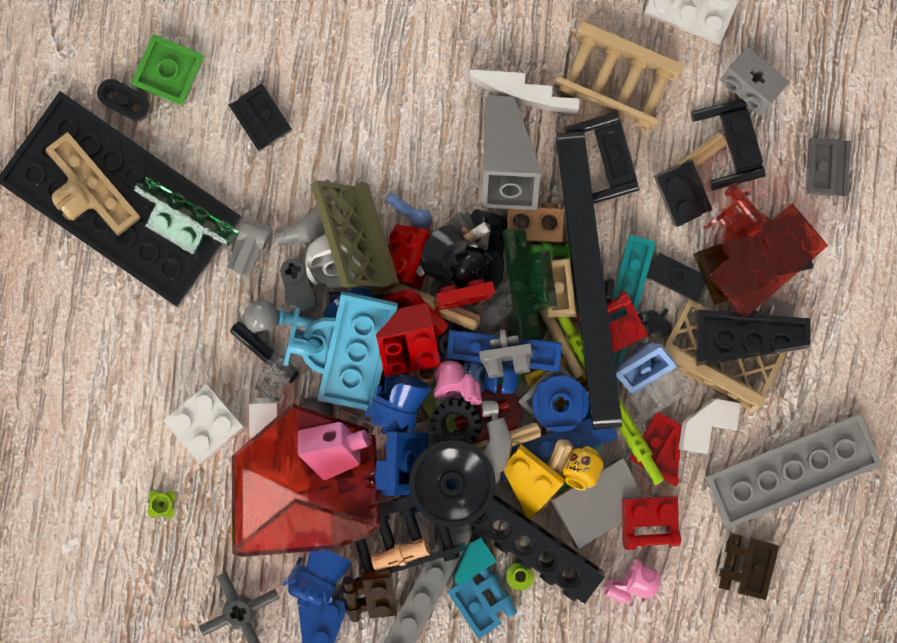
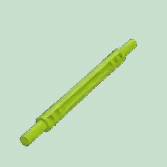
M558 317V321L569 338V345L585 370L581 333H578L570 317ZM619 397L622 427L618 428L637 461L642 462L653 483L657 485L665 479L651 457L652 451Z

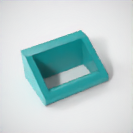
M480 536L470 541L455 571L454 580L458 585L464 584L497 562Z

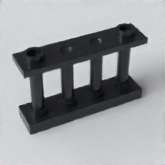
M411 495L399 497L335 519L338 530L347 528L348 532L352 533L364 572L376 570L373 567L371 555L362 528H364L363 522L373 520L374 524L378 525L385 550L394 548L395 541L388 520L390 519L389 514L398 511L400 516H404L411 541L414 542L422 538L414 513L417 510ZM435 524L443 549L431 552V555L409 561L407 565H396L384 570L390 569L391 573L439 558H443L444 562L461 557L459 552L466 548V544L463 542L454 545L448 527ZM362 574L356 577L354 581L362 580Z

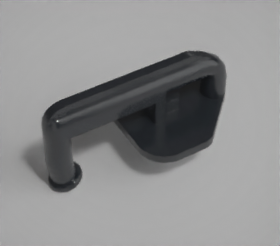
M475 209L471 214L473 223L480 225L485 222L491 225L486 253L493 258V261L489 262L488 274L482 279H484L485 283L493 281L495 293L490 300L471 305L487 308L493 304L503 280L505 265L503 253L507 220L502 215Z

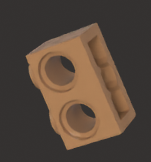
M543 203L541 208H537V210L507 209L506 243L539 244L540 242H550L551 245H561L563 242L564 209H559L558 204ZM517 216H524L528 219L529 226L525 229H518L515 227L513 220ZM545 217L553 218L556 221V228L551 231L545 230L541 225V220Z

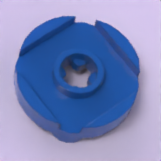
M563 374L552 375L537 384L532 395V410L538 421L549 430L566 432L577 427V424L586 417L589 410V397L578 380ZM558 396L568 400V405H563V410L560 411L557 406L553 405V401L557 400Z

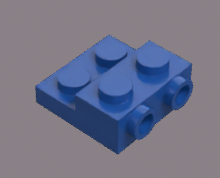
M387 432L385 444L386 460H377L375 470V489L382 490V495H410L409 477L411 469L420 454L428 448V433Z

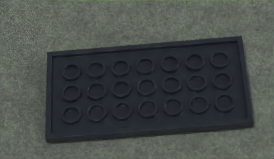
M59 91L0 174V185L178 308L242 218L238 213L61 91ZM67 132L140 216L138 221L119 236L93 208L87 209L75 220H68L62 215L63 211L58 210L54 205L52 193L67 183L68 177L47 154L46 148Z

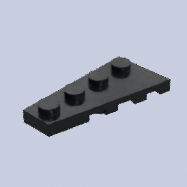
M699 310L697 313L696 366L807 349L810 346L811 318Z

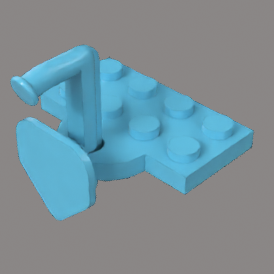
M341 291L336 318L324 317L318 319L300 315L299 307L295 308L294 314L280 309L278 311L279 320L277 325H292L283 365L288 366L291 353L302 355L305 363L312 370L323 374L317 397L318 401L367 410L380 383L383 370L376 333L396 313L398 303ZM296 326L306 329L305 331L296 329Z

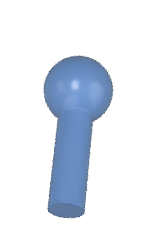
M392 192L387 195L385 202L410 218L413 227L427 230L431 226L432 216L427 210H416Z

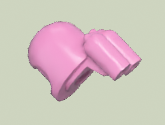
M444 361L440 363V366H436L434 370L436 387L433 390L436 399L446 400L462 395L465 401H470L471 405L482 403L479 382L472 375L465 374L462 365L455 361Z
M635 558L624 580L606 579L603 584V590H605L606 596L621 603L630 602V594L641 598H651L660 588L661 577L657 570L644 566L641 560Z

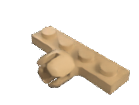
M68 132L46 148L47 154L68 177L67 183L52 193L54 205L58 210L63 211L62 215L65 218L75 220L87 209L93 208L117 236L140 219L137 212Z

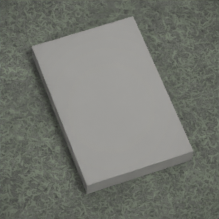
M620 457L603 467L596 485L592 488L577 490L569 487L550 500L575 548L579 549L622 523V498H640L643 495L624 458Z

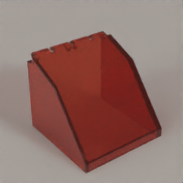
M292 403L232 455V554L248 557L334 550L373 536V530L381 527L380 507L377 506L380 504L379 490L375 489V470L377 458L375 457L377 455L376 436L370 434V446L360 449L361 462L358 466L327 480H323L298 455L299 430L336 422L343 423L352 433L366 430L369 434V428Z

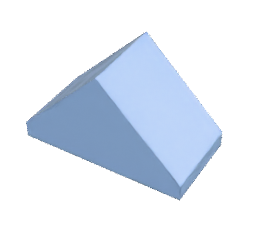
M638 343L616 369V376L632 394L676 368L677 363L661 344Z

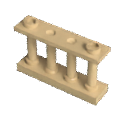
M582 21L576 35L577 38H580L582 44L567 78L564 79L558 76L554 87L559 88L558 92L564 96L573 98L575 95L612 112L618 111L619 115L635 121L634 125L643 130L649 131L650 128L655 130L660 120L652 116L667 81L671 79L677 80L684 64ZM598 46L605 49L607 55L592 90L576 83L591 48ZM624 57L631 60L630 64L632 67L619 97L615 101L601 94L616 60ZM647 67L656 71L657 79L643 111L640 112L627 106L641 71Z

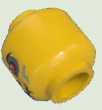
M584 446L583 449L576 448L572 450L562 468L563 476L566 478L565 482L569 486L577 490H586V488H592L596 485L604 467L602 459L598 456V451L588 446Z

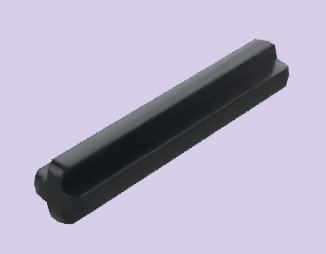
M238 321L234 324L230 333L284 380L291 384L298 378L299 372L289 363L288 366L283 365L284 359L256 334L247 329L242 322Z

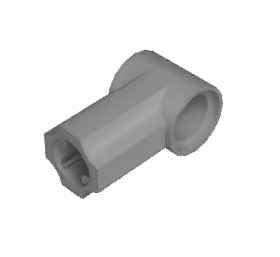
M246 217L240 227L237 236L238 243L227 268L250 277L261 250L265 249L269 241L272 227Z

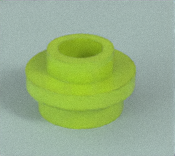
M516 562L507 570V582L515 590H526L534 582V571L532 568L528 570ZM518 571H523L526 574V578L522 582L515 579V574Z

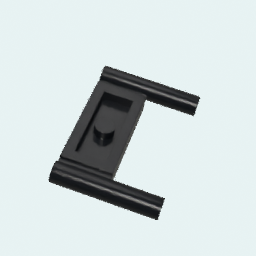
M743 99L690 112L692 122L720 116L736 172L732 175L710 180L709 183L712 191L766 177L750 113Z
M618 111L565 127L566 133L595 131L610 188L592 193L594 204L640 191L635 167Z

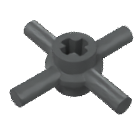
M227 572L216 576L227 601L224 604L222 615L199 626L202 635L205 636L228 625L233 629H241L248 643H260L252 623L256 618L258 609L280 599L277 590L273 589L251 600L247 596L237 595ZM235 605L240 609H246V613L243 615L245 619L233 615V612L236 610Z

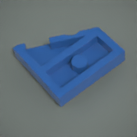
M333 598L332 604L328 603L327 606L316 607L309 604L306 609L298 605L302 643H335L346 613V602Z

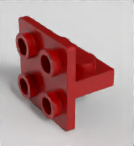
M395 224L389 235V243L387 245L399 283L421 290L426 276L424 274L420 277L416 270L421 263L423 247L431 235L428 230Z

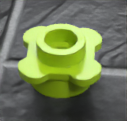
M153 490L149 493L150 508H148L147 513L150 517L165 516L167 519H170L175 515L173 503L176 500V494L173 491L159 493L157 490ZM160 502H164L163 507L159 506Z

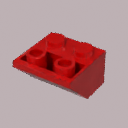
M428 303L400 308L376 333L385 377L440 366Z

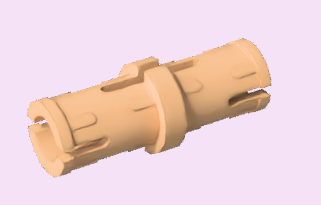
M424 537L403 545L398 543L394 545V548L371 555L374 569L379 571L396 565H407L409 561L431 555V550L427 539Z

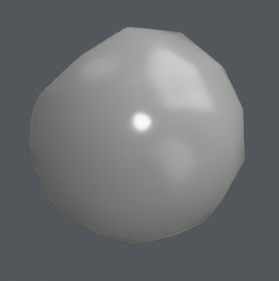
M256 300L245 309L244 323L252 333L274 328L278 324L279 313L276 307L269 301Z

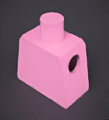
M341 422L298 431V455L323 480L358 466L361 462L360 449L370 446V438L366 430L352 433Z

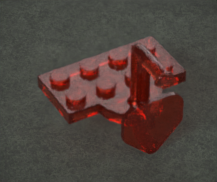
M734 183L725 191V196H729L732 201L717 212L703 228L707 230L717 222L723 228L722 245L728 258L708 276L745 318L821 253L828 244L793 203L789 204L771 220L765 214L760 213L747 196L751 191L747 189L742 192L738 188V183ZM735 206H738L742 212L740 213Z

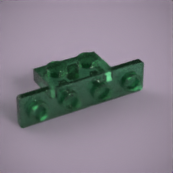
M143 177L133 187L135 192L155 203L146 227L191 254L198 251L205 234L226 246L234 242L239 235V232L233 229L229 223L214 218L204 208L194 206L186 201L182 195L162 187L155 179Z
M505 229L502 233L516 333L519 341L540 340L537 312L558 306L550 251L541 250L529 254L525 230Z

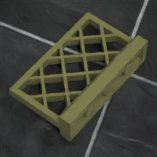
M318 180L311 184L341 286L371 290L372 295H381L397 286L399 281L368 183L360 182L355 186ZM324 191L332 199L331 202L325 197ZM336 205L343 210L344 216L335 208ZM332 217L340 224L339 227L333 223ZM344 230L353 238L352 242L343 233ZM340 243L347 249L346 253L341 249ZM352 255L361 264L360 267L351 259ZM347 268L355 275L354 279H350Z

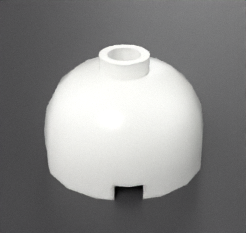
M322 235L316 238L307 249L305 256L307 277L316 285L320 282L326 284L327 288L342 287L327 236ZM340 243L341 249L346 253L347 249ZM352 255L351 259L360 267L361 264ZM347 268L350 279H354L355 275Z

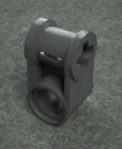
M295 258L284 261L280 272L290 313L294 314L296 307L300 308L299 312L318 307L312 283H310V279L307 277L305 265ZM293 265L297 269H301L295 279L291 275H287L291 271L290 267Z

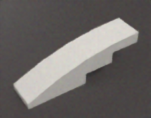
M470 69L469 81L496 95L513 96L519 104L546 111L576 115L578 113V98L552 97V86L525 84V73Z

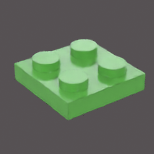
M153 34L131 85L184 107L205 56Z

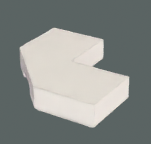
M720 399L709 400L704 404L703 408L683 421L679 450L708 454L712 427L737 431L741 403Z

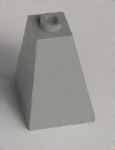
M487 95L481 208L537 210L541 169L515 97Z

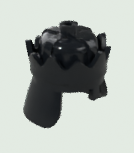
M444 225L434 231L427 239L421 253V267L427 276L446 280L451 285H456L457 289L468 287L467 283L482 279L487 275L489 262H492L493 258L486 253L487 247L465 239L454 226Z

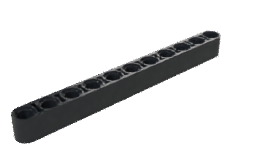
M584 131L556 134V143L593 430L622 427Z

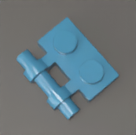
M489 567L479 573L483 579L479 584L476 585L471 578L464 584H457L447 591L478 639L502 624L496 613L503 609L508 618L518 612L512 604L514 602L510 594L506 595L498 582L500 580L496 573H492ZM488 588L497 600L491 606L482 594Z

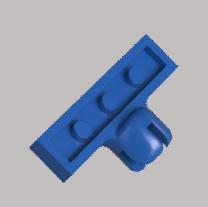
M450 329L446 358L482 363L479 351L502 348V346L491 348L490 340L498 339L500 335ZM518 337L519 344L509 345L511 347L530 343L533 351V357H530L531 368L559 372L562 342ZM513 360L502 362L504 376H501L503 378L502 394H512L517 389L519 374H515ZM485 368L484 388L489 392L496 393L499 377L489 378Z

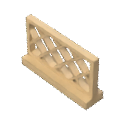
M689 299L663 347L677 363V367L674 369L755 412L761 408L765 395L787 352L775 353L778 356L774 364L766 367L763 366L761 357L756 356L755 359L759 369L745 372L742 360L737 359L736 362L740 374L734 376L725 373L723 362L696 366V343L692 331L697 330V325L690 327L687 314L690 308L697 312L709 309ZM684 323L685 329L680 330L682 324ZM687 332L691 347L681 349L672 343L676 335ZM766 370H770L768 376L766 375ZM760 372L764 383L760 391L750 386L747 376Z

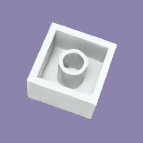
M208 384L203 386L164 420L166 425L199 464H204L246 428L212 386Z

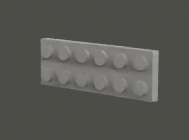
M856 414L704 478L726 529H729L880 467L882 463L861 414Z

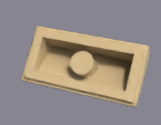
M570 258L542 262L548 318L578 316Z

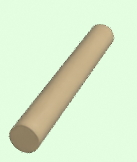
M546 301L537 304L536 307L554 341L562 342L561 354L574 378L578 379L584 376L585 372L556 319L548 318Z

